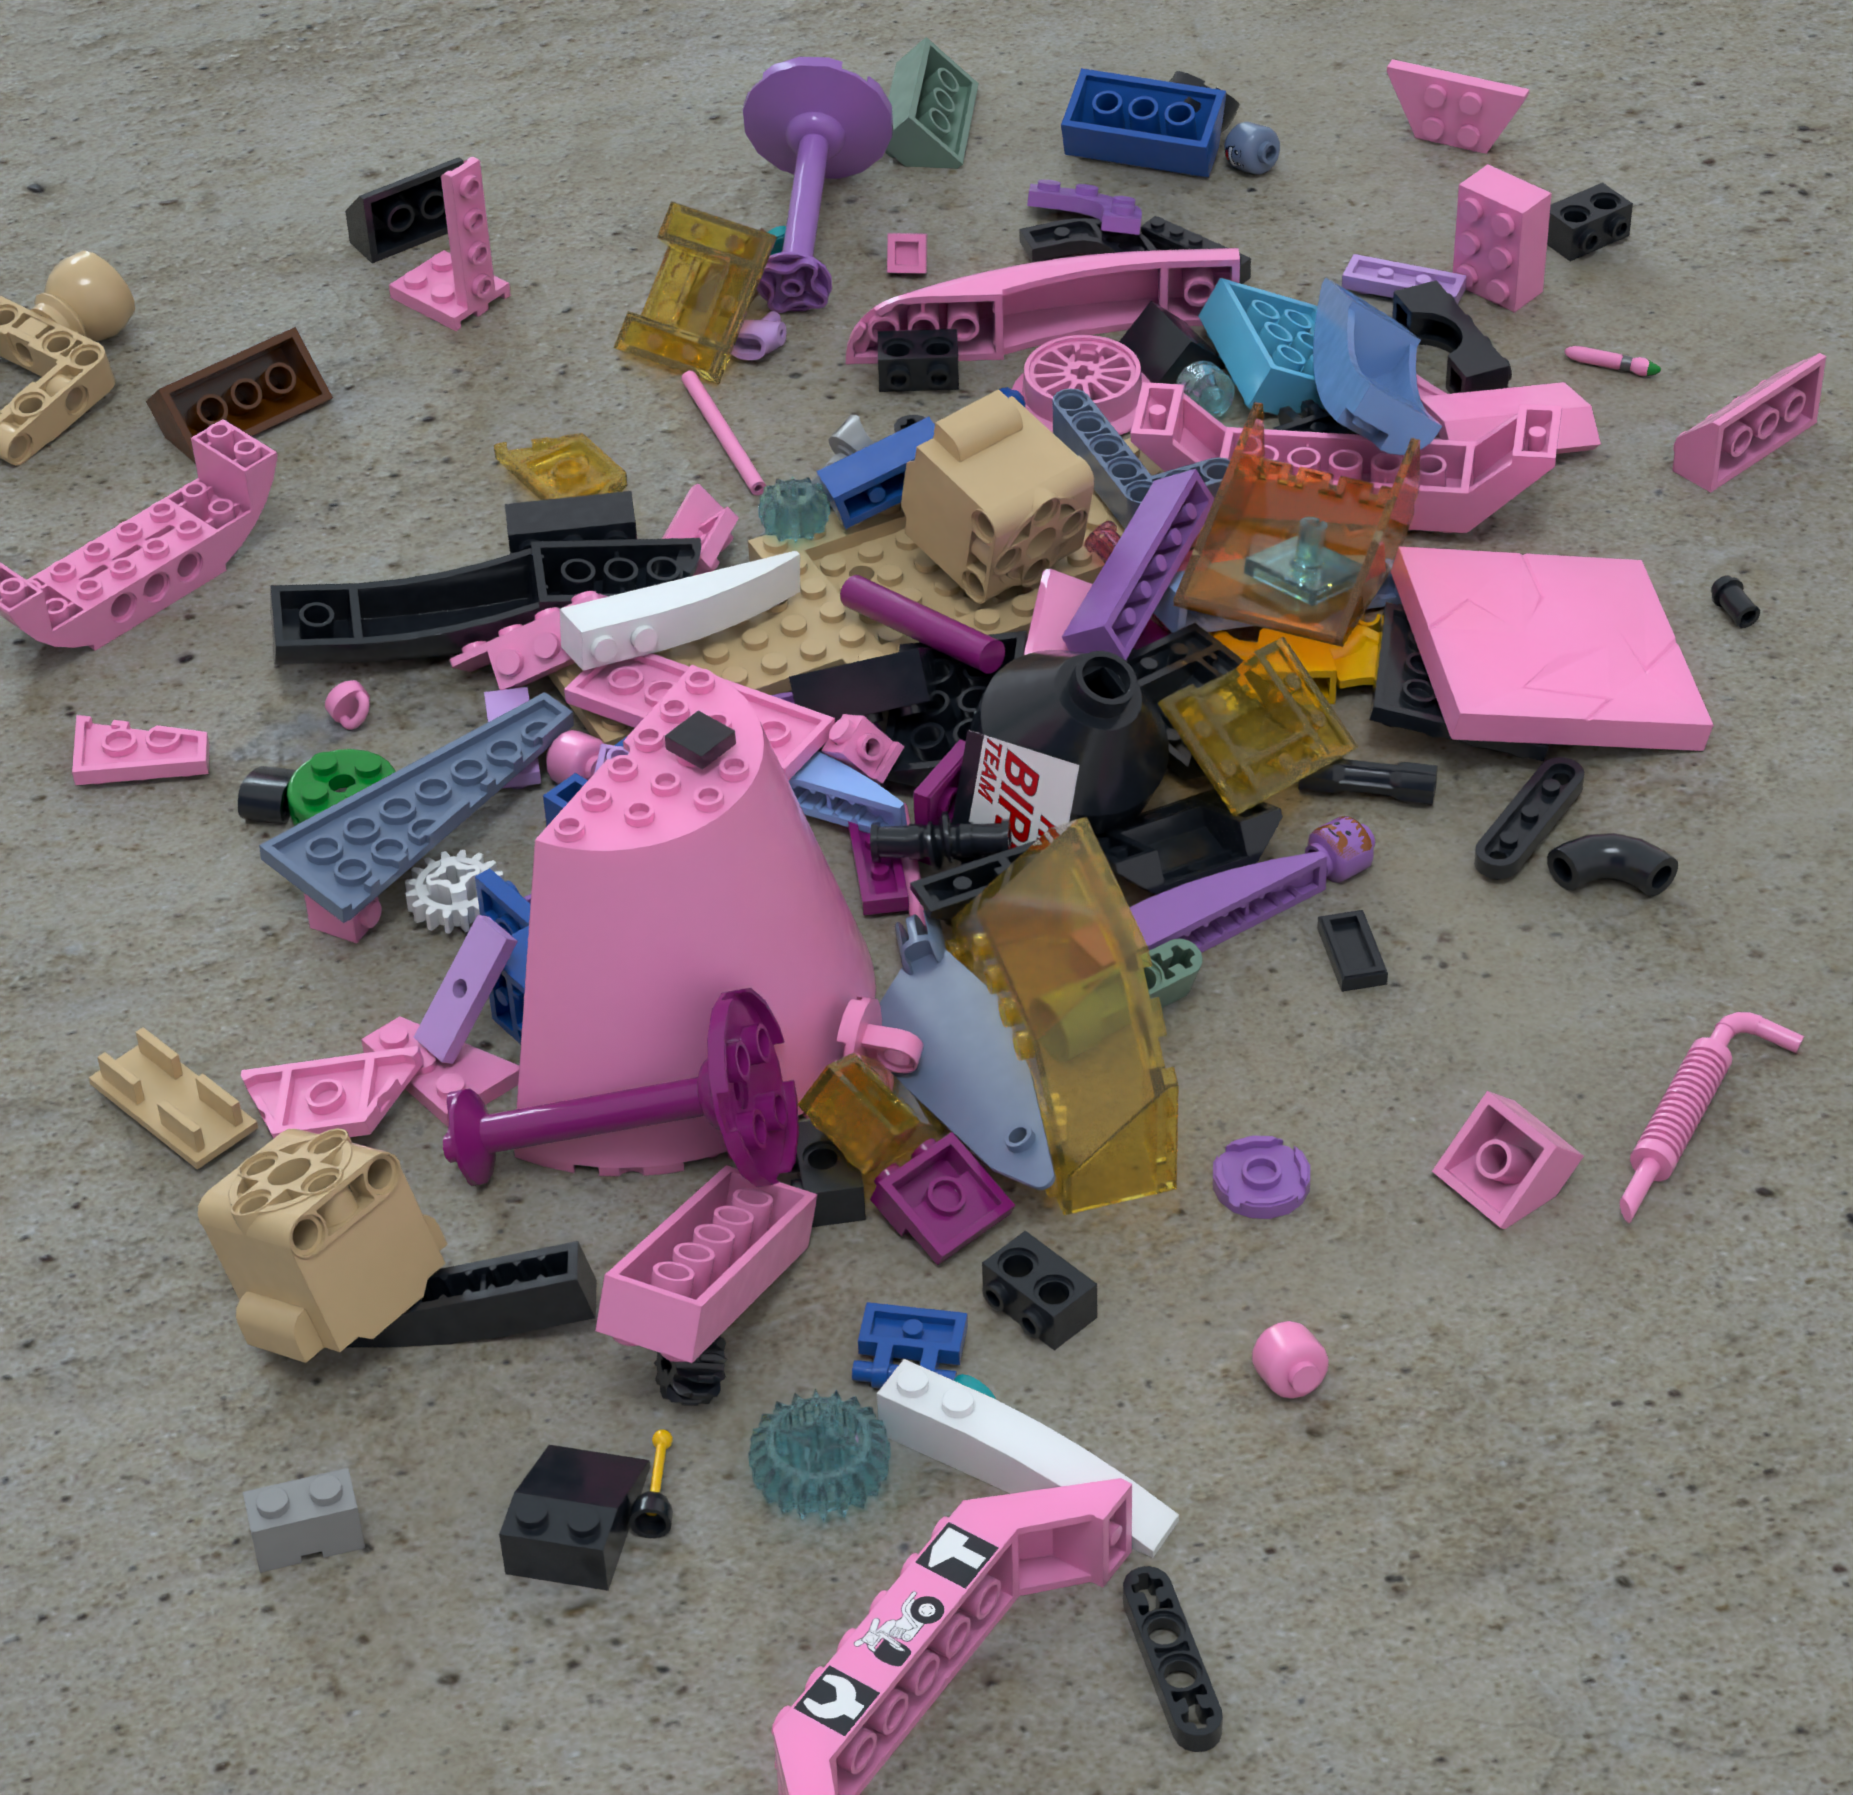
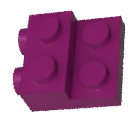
M953 1132L938 1142L933 1138L923 1142L911 1154L910 1157L912 1159L903 1166L899 1167L897 1163H893L885 1168L875 1178L876 1188L870 1198L871 1202L902 1237L909 1232L937 1265L1009 1216L1016 1206Z

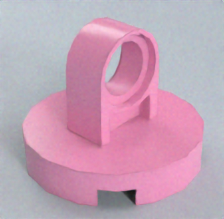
M857 996V1000L851 999L848 1002L838 1030L836 1042L844 1043V1061L834 1059L836 1085L841 1090L862 1092V1089L868 1086L874 1069L903 1074L912 1073L917 1069L924 1045L916 1035L909 1031L882 1026L881 1006L878 999Z

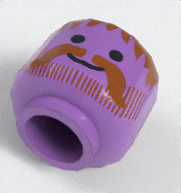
M1340 816L1316 828L1309 835L1305 854L1318 851L1327 855L1326 878L1332 882L1340 883L1371 866L1374 857L1375 838L1372 831L1365 824H1360L1349 816Z

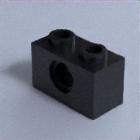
M850 1115L798 1122L799 1137L796 1159L791 1172H788V1174L797 1173L798 1179L791 1180V1186L818 1194L812 1227L866 1220L864 1185Z

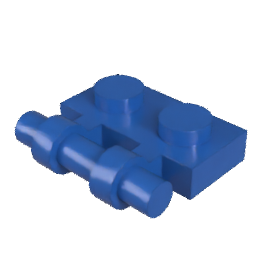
M867 1302L858 1337V1354L875 1356L874 1362L854 1360L852 1380L871 1382L872 1388L881 1389L899 1366L893 1364L894 1358L921 1361L920 1366L954 1380L957 1376V1371L938 1369L939 1363L960 1365L968 1328L967 1313Z

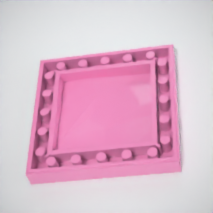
M1398 547L1391 574L1452 740L1704 751L1714 725L1682 651L1676 643L1675 635L1642 560Z

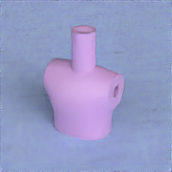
M775 311L769 312L761 320L737 319L733 323L732 335L727 340L728 349L733 356L742 360L760 359L785 343L786 325L784 322H781L780 315Z

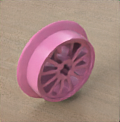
M1072 335L1048 341L1036 348L1027 358L1024 372L1015 381L1012 390H1017L1022 394L1026 403L1025 408L1052 433L1053 396L1063 389L1071 388L1084 391L1118 434L1123 435L1132 429L1142 383L1151 382L1141 372L1140 362L1135 353L1124 344L1101 336Z

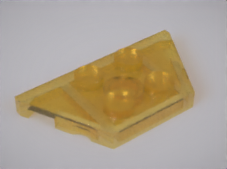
M583 433L563 435L558 438L544 437L531 439L532 447L509 450L507 449L506 442L494 445L495 458L540 500L622 492L628 485L626 471Z

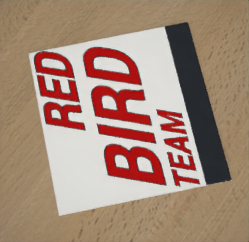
M968 730L952 824L961 822L990 824L1001 823L1003 819H1010L1012 848L1036 841L1056 868L1057 890L1079 765ZM953 856V859L961 861V857Z

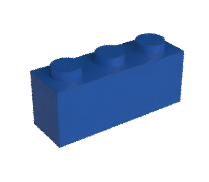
M930 417L816 471L828 503L845 529L901 502L906 463L915 460L917 446L932 439L934 436L935 424Z

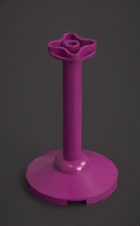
M752 988L722 992L712 1008L707 1037L708 1058L700 1067L698 1077L489 1114L479 1094L470 1088L449 1092L446 1099L449 1127L443 1137L445 1158L450 1163L457 1162L468 1184L476 1186L486 1184L493 1175L496 1152L705 1116L713 1127L721 1131L728 1153L740 1174L755 1187L779 1183V1180H776L778 1175L791 1172L795 1164L799 1137L798 1100L795 1081L783 1082L779 1060L774 1047L775 1044L785 1042L780 1026L766 1000Z

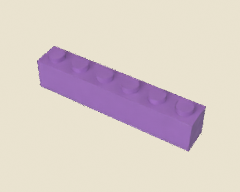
M1196 469L1153 482L1062 635V639L1069 651L1083 653L1107 651L1118 655L1124 660L1128 658L1216 504L1214 497Z

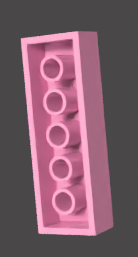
M726 1165L604 1275L595 1331L612 1336L616 1342L622 1345L641 1346L659 1352L670 1361L693 1363L808 1248L818 1194L781 1182L774 1185L755 1187L740 1174L737 1168Z

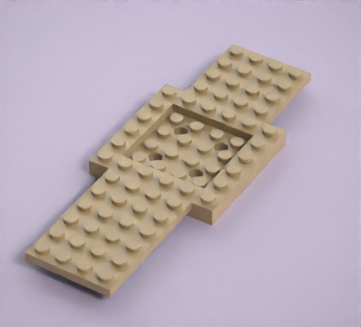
M1131 438L1124 440L1151 475L1164 472L1131 442ZM1094 489L1082 548L1057 561L1050 568L1088 583H1094L1125 531ZM901 502L845 529L833 511L748 540L749 562L792 551H797L800 554L799 593L737 625L704 638L652 654L689 667L694 665L707 669L720 678L768 695L785 693L792 690L789 676L898 653L900 644L918 642L845 607L841 603V588L845 581L853 575L867 578L987 635L1026 630L1029 634L1041 580L1031 587H1024L1022 585L1012 586L986 602L979 604L971 600L965 590L905 534L907 518L902 509ZM1208 518L1205 521L1191 548L1218 538L1219 525L1213 518ZM574 663L548 676L565 698L564 689L583 670ZM569 704L590 735L599 738L607 745L614 746L635 729L634 727Z

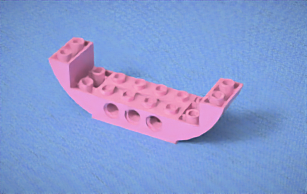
M224 419L212 424L191 438L198 474L196 480L184 485L179 490L152 504L127 521L120 523L95 540L88 542L63 559L54 562L51 566L27 580L0 562V616L42 643L54 647L68 648L89 646L96 651L227 571L225 564L242 546L255 526L267 501L274 479L277 452Z

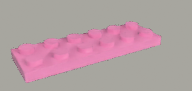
M648 654L584 670L564 689L566 703L635 728L686 672L689 666L655 654ZM723 679L735 687L753 707L788 781L829 739V732L835 724V718Z

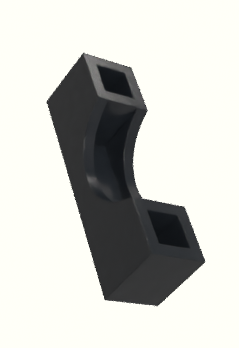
M1437 280L1394 291L1392 318L1421 340L1419 345L1437 347L1450 353L1447 359L1445 387L1450 394L1508 388V381L1512 378L1509 361L1500 355L1493 347L1490 339L1481 333L1473 323L1472 318L1463 312L1455 302L1454 297L1447 293Z

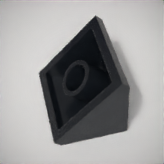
M1150 301L1119 341L1135 353L1140 362L1141 372L1151 383L1181 384L1189 381V379L1192 380L1225 369V364L1219 355L1185 321L1153 301Z

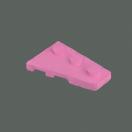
M76 715L72 766L75 785L133 780L144 781L156 778L189 777L208 774L209 740L207 732L158 725L149 731L130 728L128 721L113 720L111 726L92 723L90 716Z
M400 1016L361 1039L364 1053L419 1046L424 1058L423 1065L406 1086L405 1090L447 1127H449V1116L446 1099L449 1092L470 1088L479 1094L486 1105L518 1085L519 1065L466 1043L463 1044L453 1064L441 1062L413 1038L420 1024Z

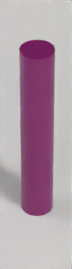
M853 575L845 581L841 588L840 600L845 607L986 674L995 672L1004 660L1005 647L1001 641L867 578Z

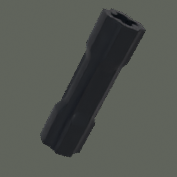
M1303 751L1300 762L1298 789L1324 793L1350 791L1386 795L1399 801L1434 805L1438 765L1411 762L1385 764L1349 760L1337 754Z

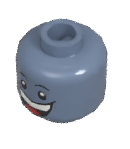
M1242 122L1237 124L1228 133L1224 143L1225 156L1233 168L1260 175L1268 172L1278 160L1280 141L1277 133L1270 127L1251 122Z

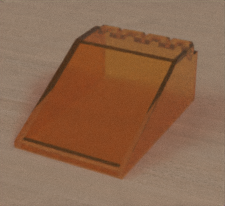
M1254 402L1174 596V606L1343 647L1389 575L1398 547H1402L1413 519L1414 504L1420 488V440L1410 439L1393 486L1382 485L1378 495L1373 494L1374 483L1340 476L1338 484L1333 485L1334 474L1300 466L1295 476L1292 475L1293 464L1264 458L1263 404Z

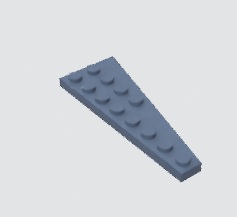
M544 692L259 845L261 860L333 916L345 923L356 916L548 749L560 734L571 729L574 726L573 711Z

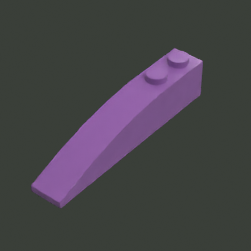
M1322 851L1226 870L1185 883L1145 899L1127 909H1123L1115 915L1069 937L1070 972L1081 983H1084L1173 939L1188 940L1194 943L1202 953L1326 890L1327 855Z

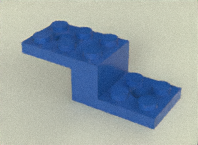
M489 868L475 876L480 915L490 917L518 941L489 995L492 1019L521 1045L531 904L520 895L511 881H504Z

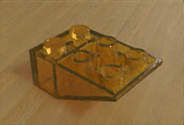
M857 1053L849 1054L827 1065L797 1104L810 1118L811 1123L823 1132L843 1152L846 1160L857 1167L864 1175L912 1151L926 1140L942 1135L946 1130L881 1061Z

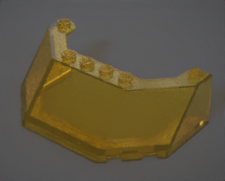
M1087 817L1048 829L951 919L952 939L946 940V950L972 973L974 972V959L976 962L983 961L987 989L991 995L997 994L999 997L998 1010L1002 1024L1005 1028L1011 1026L1013 1030L1012 1041L1016 1057L1019 1061L1026 1060L1033 1076L1056 1175L1053 1185L1045 1190L1049 1198L1056 1197L1063 1215L1177 1189L1179 1085L1175 1067L1165 1068L1159 1041V1037L1167 1036L1159 997L1150 999L1143 969L1152 966L1148 946Z

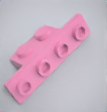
M696 484L690 488L662 539L701 538L700 561L693 576L715 571L720 563L717 557L733 540L731 532L739 517L728 506L723 508L700 484Z
M596 591L582 592L575 595L571 599L572 604L565 607L608 596L598 594ZM557 607L538 612L534 616L535 620L528 624H515L498 631L499 637L488 642L476 641L461 649L462 654L450 659L452 668L468 672L475 671L491 663L500 690L523 687L575 662L561 647L560 609Z

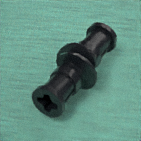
M942 811L938 825H933L932 821H928L927 825L918 823L909 824L908 826L881 827L880 822H875L871 824L870 830L872 862L881 863V858L909 857V860H918L929 857L932 869L936 871L942 868L945 856L949 863H953V856L974 858L977 855H994L1012 849L1010 819H1003L1001 823L974 824L973 822H961L952 824L947 811Z

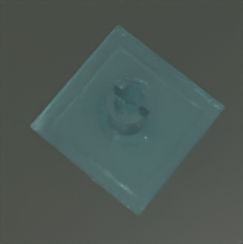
M1304 517L1300 519L1299 535L1246 557L1244 574L1314 606L1364 583L1367 567L1324 547V537L1328 524L1325 521L1319 522L1320 519L1315 517Z

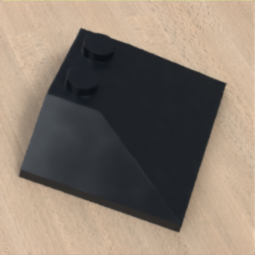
M1197 623L1188 625L1131 652L1125 660L1132 667L1137 682L1155 704L1166 727L1169 742L1167 767L1183 780L1225 772L1318 724L1319 719Z
M1220 786L1142 812L1126 825L1102 834L1067 837L1064 848L1153 895H1158L1188 882L1226 870L1258 863L1283 816L1279 807L1226 786Z

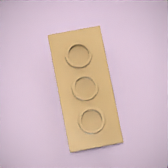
M144 1027L136 1031L138 1045L115 1060L106 1052L98 1056L100 1070L89 1077L90 1085L197 1170L258 1129L257 1121L241 1109L237 1099L203 1073L198 1076L180 1062L179 1054Z

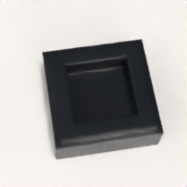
M699 710L665 735L666 750L702 770L736 744L735 730Z

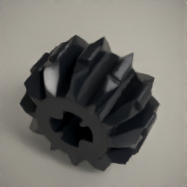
M720 1335L693 1363L670 1361L657 1352V1360L654 1362L657 1366L655 1381L657 1385H660L662 1398L669 1399L674 1403H681L682 1406H698L699 1404H709L713 1397H718L721 1391L720 1382L726 1377L724 1365L728 1359L725 1358L724 1354L725 1339Z

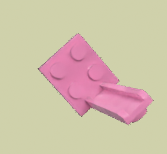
M475 157L468 158L464 161V164L453 171H447L441 176L450 253L443 250L389 284L390 298L454 331L461 328V321L469 315L473 314L479 317L488 311V303L500 296L506 299L511 296L509 283L493 275L480 160Z

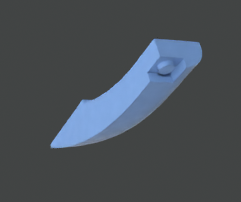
M1325 278L1319 295L1313 343L1315 383L1323 406L1336 422L1370 440L1381 451L1389 454L1405 455L1423 449L1436 437L1442 425L1426 411L1419 396L1416 377L1417 346L1421 340L1384 312L1379 311L1365 300Z

